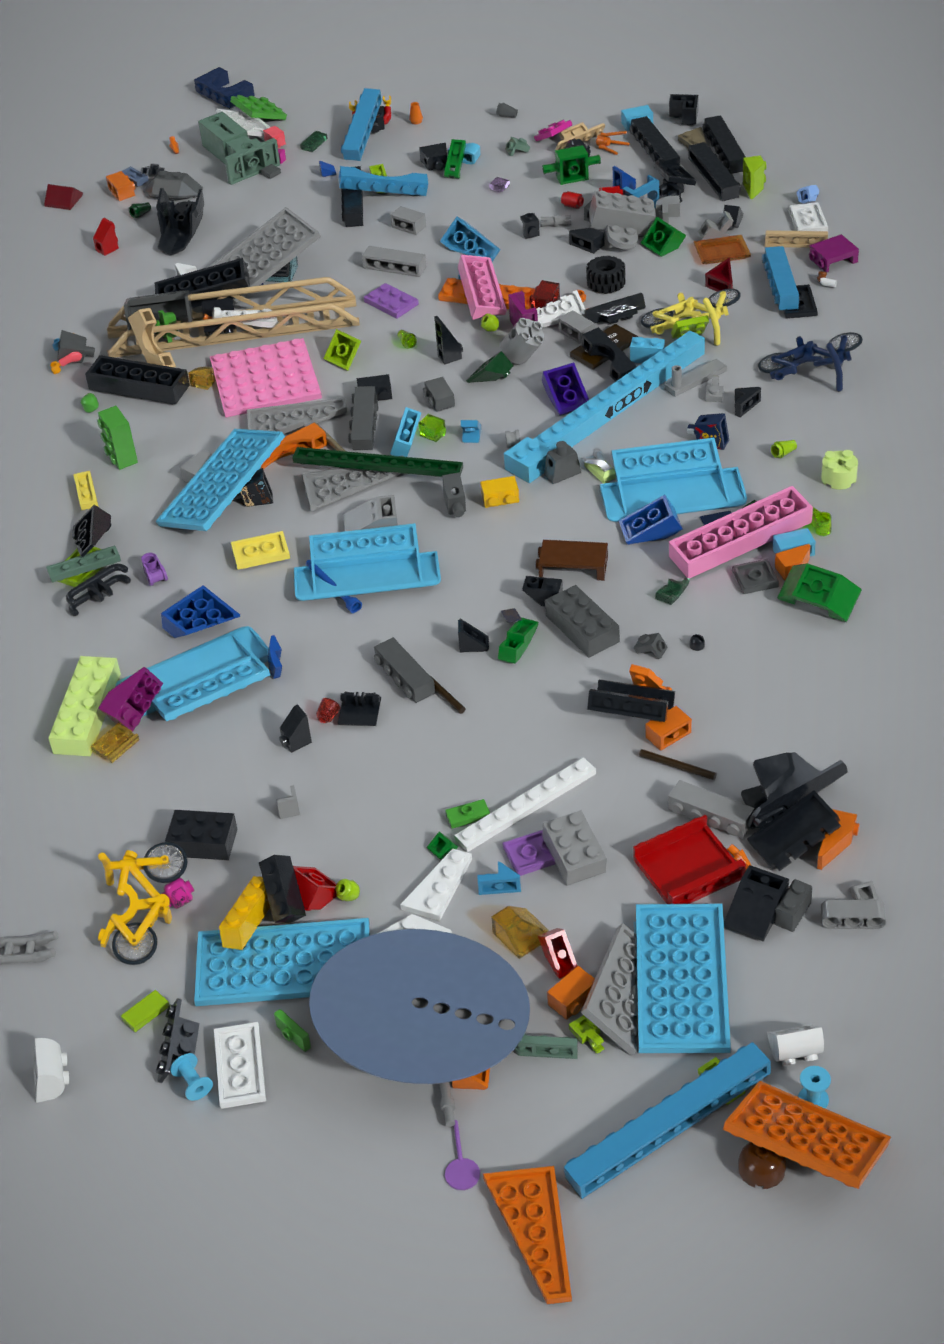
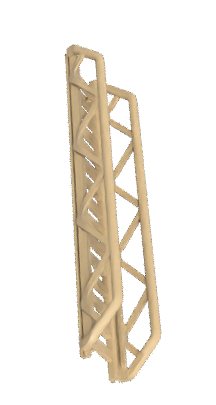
M321 277L190 294L191 301L216 297L224 299L227 296H232L253 306L252 309L244 310L271 309L272 311L203 320V312L196 313L192 310V322L181 323L176 320V322L169 325L155 326L154 333H159L154 334V339L162 351L358 326L360 323L359 317H354L345 311L347 307L357 306L353 292L330 277ZM328 283L335 287V289L327 296L321 297L301 286ZM289 288H294L315 298L313 301L271 306ZM281 289L263 305H259L239 295ZM338 291H341L347 295L344 297L333 298V296ZM124 306L113 317L107 327L109 339L120 337L111 349L107 350L108 357L115 358L143 354L137 339L136 345H127V339L135 335L133 329L128 330L127 325L115 326L120 319L126 321ZM329 310L338 313L339 317L330 320ZM323 311L324 321L315 320L314 312ZM277 317L278 323L273 328L262 327V329H253L252 325L240 323L241 321ZM298 317L308 321V323L299 324ZM290 318H292L293 325L284 326V324ZM223 324L209 336H206V333H204L203 326ZM230 324L246 330L237 332V329H235L233 333L221 334ZM199 327V337H190V328ZM165 333H172L183 338L179 340L172 338L173 342L170 343L167 341L159 342V339Z

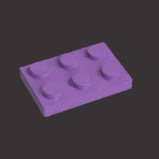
M387 283L382 284L364 296L365 303L396 319L419 305L417 298Z

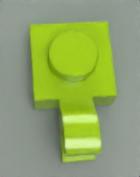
M584 1015L569 1024V1030L582 1044L588 1041L596 1054L605 1050L601 1045L604 1043V1040L598 1035L600 1034V1029Z

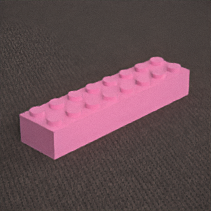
M790 486L669 541V557L683 574L690 579L773 541V535L792 532L812 523L813 507L793 486Z

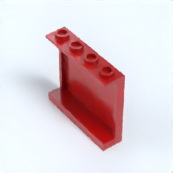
M706 815L694 818L690 822L676 826L672 830L658 834L654 838L633 846L634 862L666 904H690L740 881L746 871L744 861L742 859L736 861L707 826Z

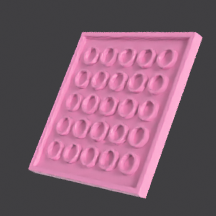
M304 338L210 356L225 418L246 414L247 409L295 404L322 398Z

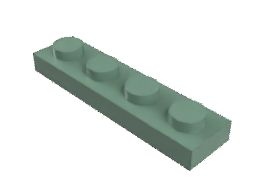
M114 545L86 554L84 557L79 556L47 566L46 568L53 583L120 562L121 558Z

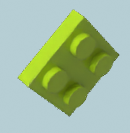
M708 315L676 321L671 331L672 339H678L688 331L702 335L709 323Z

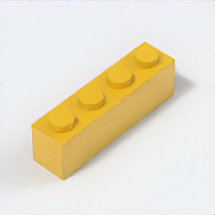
M261 876L252 877L219 925L222 947L243 950L270 909L264 881Z

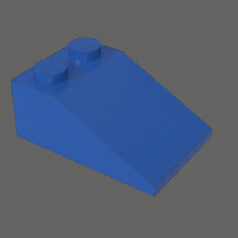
M666 495L659 497L619 520L628 545L666 539L683 530L675 508Z

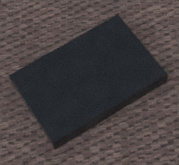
M658 162L654 164V169L668 182L696 185V179L682 166Z
M796 285L799 293L798 309L783 310L785 319L818 316L810 285Z

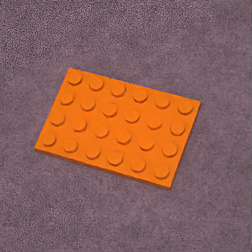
M762 1081L756 1084L727 1118L723 1130L735 1137H741L758 1147H764L775 1152L778 1156L789 1158L801 1166L809 1167L826 1177H832L843 1182L846 1186L857 1189L860 1188L880 1159L891 1139V1136Z

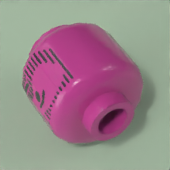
M178 878L166 884L162 894L168 896L170 900L169 907L173 906L178 909L192 901L193 896L191 893L195 890L189 880L185 882L182 878Z

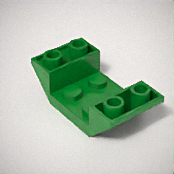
M806 563L792 566L777 598L794 605L799 600L828 610L829 617L847 622L862 589L841 574Z

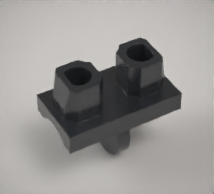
M664 178L663 184L659 186V195L679 196L680 203L682 202L681 193L684 192V185L668 182Z

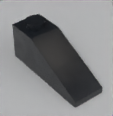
M434 316L438 357L444 365L462 359V344L455 339L440 318Z

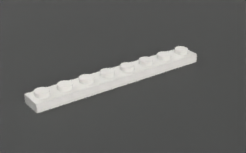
M584 757L455 834V841L466 852L471 851L596 774V768Z

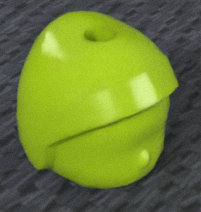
M485 314L482 317L481 326L486 331L494 332L499 327V320L495 315Z
M342 879L336 885V896L343 901L356 900L360 894L359 885L354 880Z

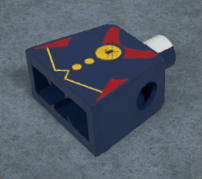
M725 413L700 415L695 424H689L687 427V433L696 435L697 440L715 438L716 446L719 450H724L730 440Z

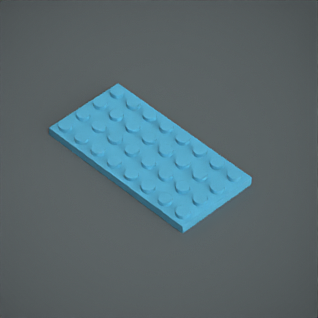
M234 429L160 515L156 523L161 527L198 531L209 530L225 508L231 504L235 496L241 492L245 484L251 480L255 472L261 468L265 460L271 456L275 448L280 445V442L285 438L283 432Z
M636 904L639 1053H731L723 904Z
M369 918L257 927L243 950L222 947L220 930L199 931L195 1006L310 997L312 984L322 966L347 945L370 936Z

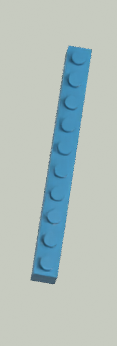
M753 1042L747 1046H742L734 1055L722 1059L717 1066L711 1070L704 1071L693 1082L684 1084L679 1091L673 1095L666 1096L655 1107L646 1109L641 1116L635 1120L628 1121L617 1132L608 1134L603 1141L597 1145L590 1146L579 1157L570 1159L564 1166L565 1179L581 1199L585 1198L771 1074V1061Z

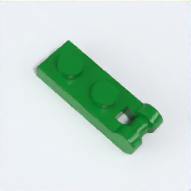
M451 139L444 172L446 178H450V176L460 178L466 140Z

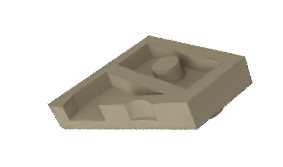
M702 127L678 135V141L686 147L697 143H706Z

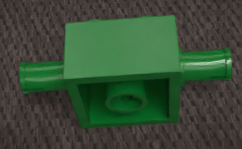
M583 145L555 150V163L542 165L543 174L556 172L560 185L589 180L588 166L601 164L600 155L588 157V153Z

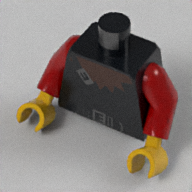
M390 95L387 101L383 96L385 107L380 106L371 132L377 133L379 130H384L385 125L391 120V106L389 105L392 101ZM356 100L354 101L355 105H351L349 101V109L353 111L352 116L356 112Z

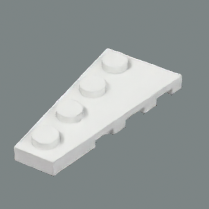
M577 290L573 291L569 296L564 295L560 297V300L554 303L551 301L545 307L536 309L538 322L541 323L542 328L559 324V318L572 310L586 318L585 307Z
M452 849L400 904L401 910L440 921L472 861V854Z

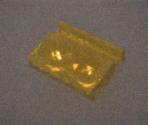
M118 723L91 745V749L95 754L113 763L140 739L138 734L132 733L130 729Z

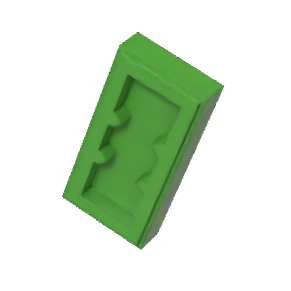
M484 799L445 810L452 829L475 823L490 814Z
M280 1009L274 1013L276 1026L282 1031L283 1036L288 1041L292 1040L304 1052L308 1051L311 1048L309 1034L284 1011Z

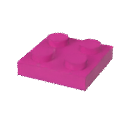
M564 119L557 123L554 122L548 125V128L539 130V134L535 135L534 138L536 141L552 137L572 126L571 120L564 121Z

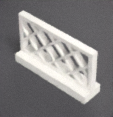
M217 108L216 113L223 111L243 127L248 135L258 136L265 141L263 130L270 128V126L260 118H251L242 110L239 112Z

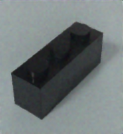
M272 855L260 861L259 866L274 922L292 923L306 916L291 857Z

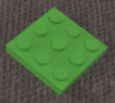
M231 96L230 102L251 118L286 120L287 114L281 108L276 107L266 97Z

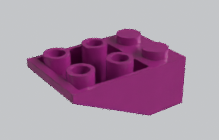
M143 667L109 691L98 709L116 724L133 732L135 727L139 725L146 710L149 709L156 694L160 692L163 682L147 668Z

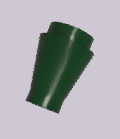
M149 202L132 204L129 207V213L133 218H139L148 211H151Z

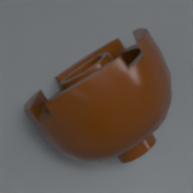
M749 1142L742 1148L738 1159L739 1174L743 1181L752 1187H755V1185L763 1186V1189L775 1187L785 1176L786 1158Z

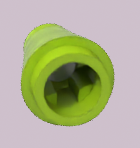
M795 440L776 441L771 446V453L775 458H782L796 450L797 443Z

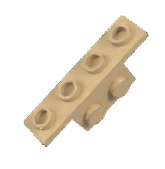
M582 122L561 131L559 136L562 141L558 142L555 150L565 149L567 142L572 139L589 141L591 138L599 134L601 135L605 124L602 123L588 129Z

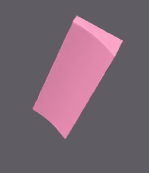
M461 254L458 271L472 320L481 318L489 313L492 315H505L507 309L491 258Z

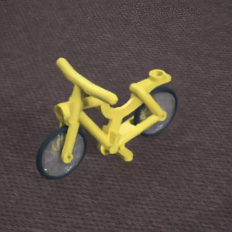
M737 289L720 290L709 298H704V304H701L693 297L685 300L684 294L680 292L677 295L679 303L667 308L652 310L641 319L642 326L651 328L652 334L660 335L664 333V330L673 329L676 321L682 318H696L708 315V318H711L714 329V344L718 346L721 342L718 320L723 314L725 316L729 315L727 306L736 303L740 299L741 293ZM698 309V310L705 311V312H707V313H701L700 311H695V310Z

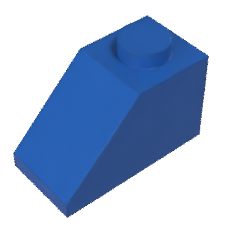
M616 166L612 167L613 186H620V189L626 186L632 190L636 189L635 178Z

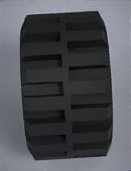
M601 256L591 259L586 266L588 288L594 292L604 294L619 291L626 283L624 261L615 256Z

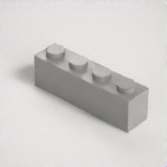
M368 246L362 255L364 269L420 277L426 269L425 254Z
M682 780L678 781L668 796V810L676 814H681L692 820L706 815L707 825L740 838H744L750 828L747 824L754 812V808Z

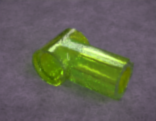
M813 507L812 523L810 525L815 527L817 535L827 536L832 532V517L830 513L820 512Z

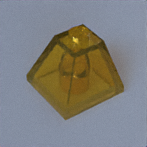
M507 906L491 916L493 934L519 959L540 946L538 935L549 931L526 908Z

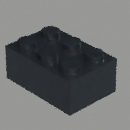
M174 810L165 842L179 845L185 851L187 858L229 861L238 830L234 813ZM166 846L169 857H182L177 849Z

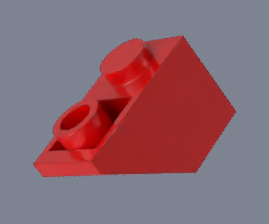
M103 218L93 240L96 251L105 256L119 249L114 223Z

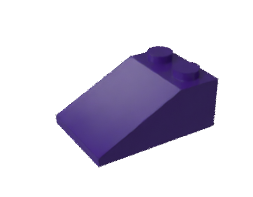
M574 362L543 371V386L559 416L571 413L589 401Z

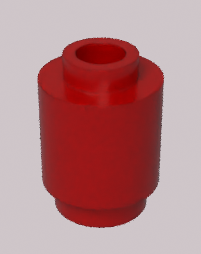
M569 191L563 192L561 204L576 209L583 206L584 198L582 194Z

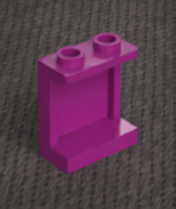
M842 234L810 245V260L826 273L829 272V266L832 263L848 259L852 264L858 262L859 248Z
M523 291L508 295L510 322L513 326H515L520 318L530 319L534 322L538 321L535 307L525 309V295Z

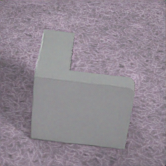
M294 785L290 786L292 796L276 799L280 819L300 815Z

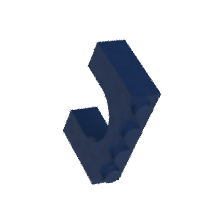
M221 67L194 79L196 92L229 109L235 107L230 102L231 96H255L253 84L246 80L230 87H223L229 84L228 71Z

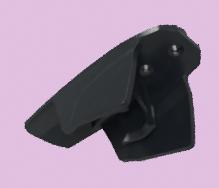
M160 188L156 205L161 232L158 244L159 250L171 256L186 249L203 217L204 197L202 189H199L196 202L188 200L175 205L174 200L170 202L164 188Z
M786 752L755 760L753 766L761 785L741 791L745 805L754 808V812L747 825L751 829L767 825L813 790L819 793L848 772L847 766L842 760H839L823 771H819L796 752Z

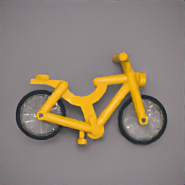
M171 842L156 844L146 852L144 858H137L138 854L130 850H126L123 860L110 861L104 852L98 854V859L102 862L105 870L106 884L108 886L114 884L113 870L120 869L117 894L119 896L126 894L130 899V906L123 915L112 914L110 916L106 929L101 928L98 941H101V947L105 948L110 934L117 929L118 931L115 933L112 941V950L117 959L125 964L138 965L146 962L154 955L158 943L152 926L158 917L164 918L167 924L171 923L172 914L168 896L159 894L140 870H144L150 879L159 883H170L180 878L187 868L188 861L185 851L177 844ZM129 871L152 898L138 899L135 890L131 885L127 884ZM150 909L142 923L134 922L127 924L136 915L138 910Z

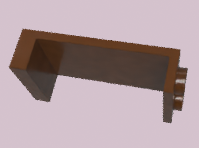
M543 539L542 547L538 548L539 559H536V570H539V577H543L545 567L597 569V580L605 581L608 543Z

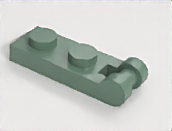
M525 1033L515 1048V1053L519 1056L577 1059L578 1040L577 1038L548 1037L545 1035L527 1036Z

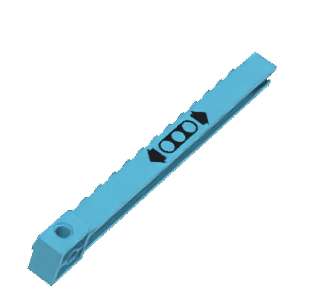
M688 331L534 439L526 437L504 452L505 470L530 484L544 474L547 453L556 449L557 442L565 441L573 447L670 379L673 366L679 365L684 369L704 355L705 338L692 331Z

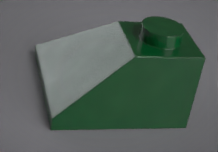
M500 351L484 362L466 381L467 383L496 381L501 377L504 379L511 373L509 370L514 365Z

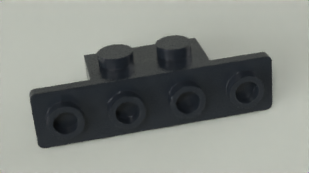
M637 293L585 309L584 311L586 318L593 323L605 321L609 322V324L619 322L618 319L624 318L626 320L633 318V315L638 314L637 310L646 308L643 293Z
M179 998L176 999L173 1005L170 1004L166 1011L168 1022L165 1024L162 1033L165 1036V1040L162 1042L159 1054L162 1057L156 1068V1073L159 1074L157 1080L159 1083H163L168 1076L172 1059L176 1060L178 1057L188 1053L195 1054L200 1023L179 1017L182 999Z

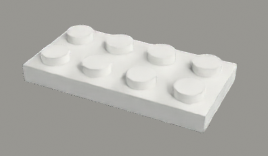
M253 1022L214 1029L221 1109L266 1102L259 1023Z

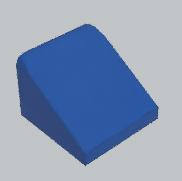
M319 161L322 177L336 175L334 165Z

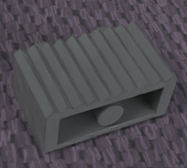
M444 377L424 382L423 394L425 397H428L430 406H434L436 411H442V409L445 410L455 406L454 393Z
M796 879L792 881L775 909L774 924L791 932L795 931L802 916H804V913H806L811 904V885Z

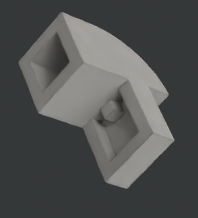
M679 196L660 198L656 202V217L668 224L669 217H680Z
M726 211L723 212L717 223L706 219L698 231L702 240L709 243L725 241L730 236L727 230L732 226L733 219L730 213Z

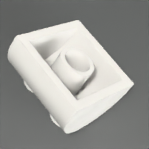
M810 1024L767 1032L773 1057L777 1062L781 1061L782 1065L795 1064V1058L804 1057V1061L817 1060V1054L824 1052L822 1027Z
M35 1038L33 1073L36 1103L57 1098L63 1093L65 1085H69V1071H63V1066H67V1052L62 1053L60 1045L48 1038Z

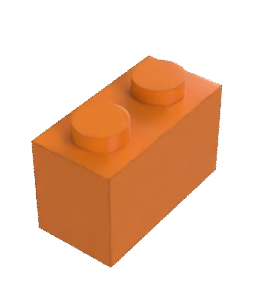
M122 171L106 176L108 189L119 201L135 196L134 190L136 188L134 182H131L129 177Z
M675 706L667 710L665 722L650 720L645 724L646 738L661 751L691 733L692 719Z
M577 966L547 991L548 1005L568 1020L572 1015L578 1014L584 1006L595 978L580 966Z

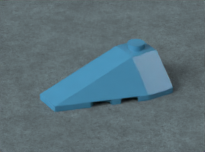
M456 216L440 240L450 250L471 256L489 257L492 262L501 250L477 229Z

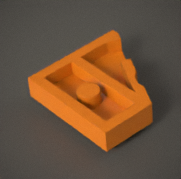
M631 664L629 672L634 685L672 690L670 687L662 686L663 680L656 676L651 669Z

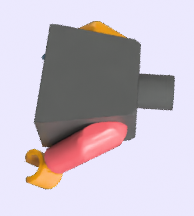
M61 330L60 339L56 338L52 344L54 350L58 351L57 360L59 361L51 362L50 366L53 374L61 371L60 366L64 367L71 362L82 363L85 355L94 357L95 348L86 346V337Z

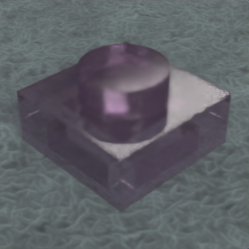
M496 177L489 184V187L497 192H503L510 183L507 179Z

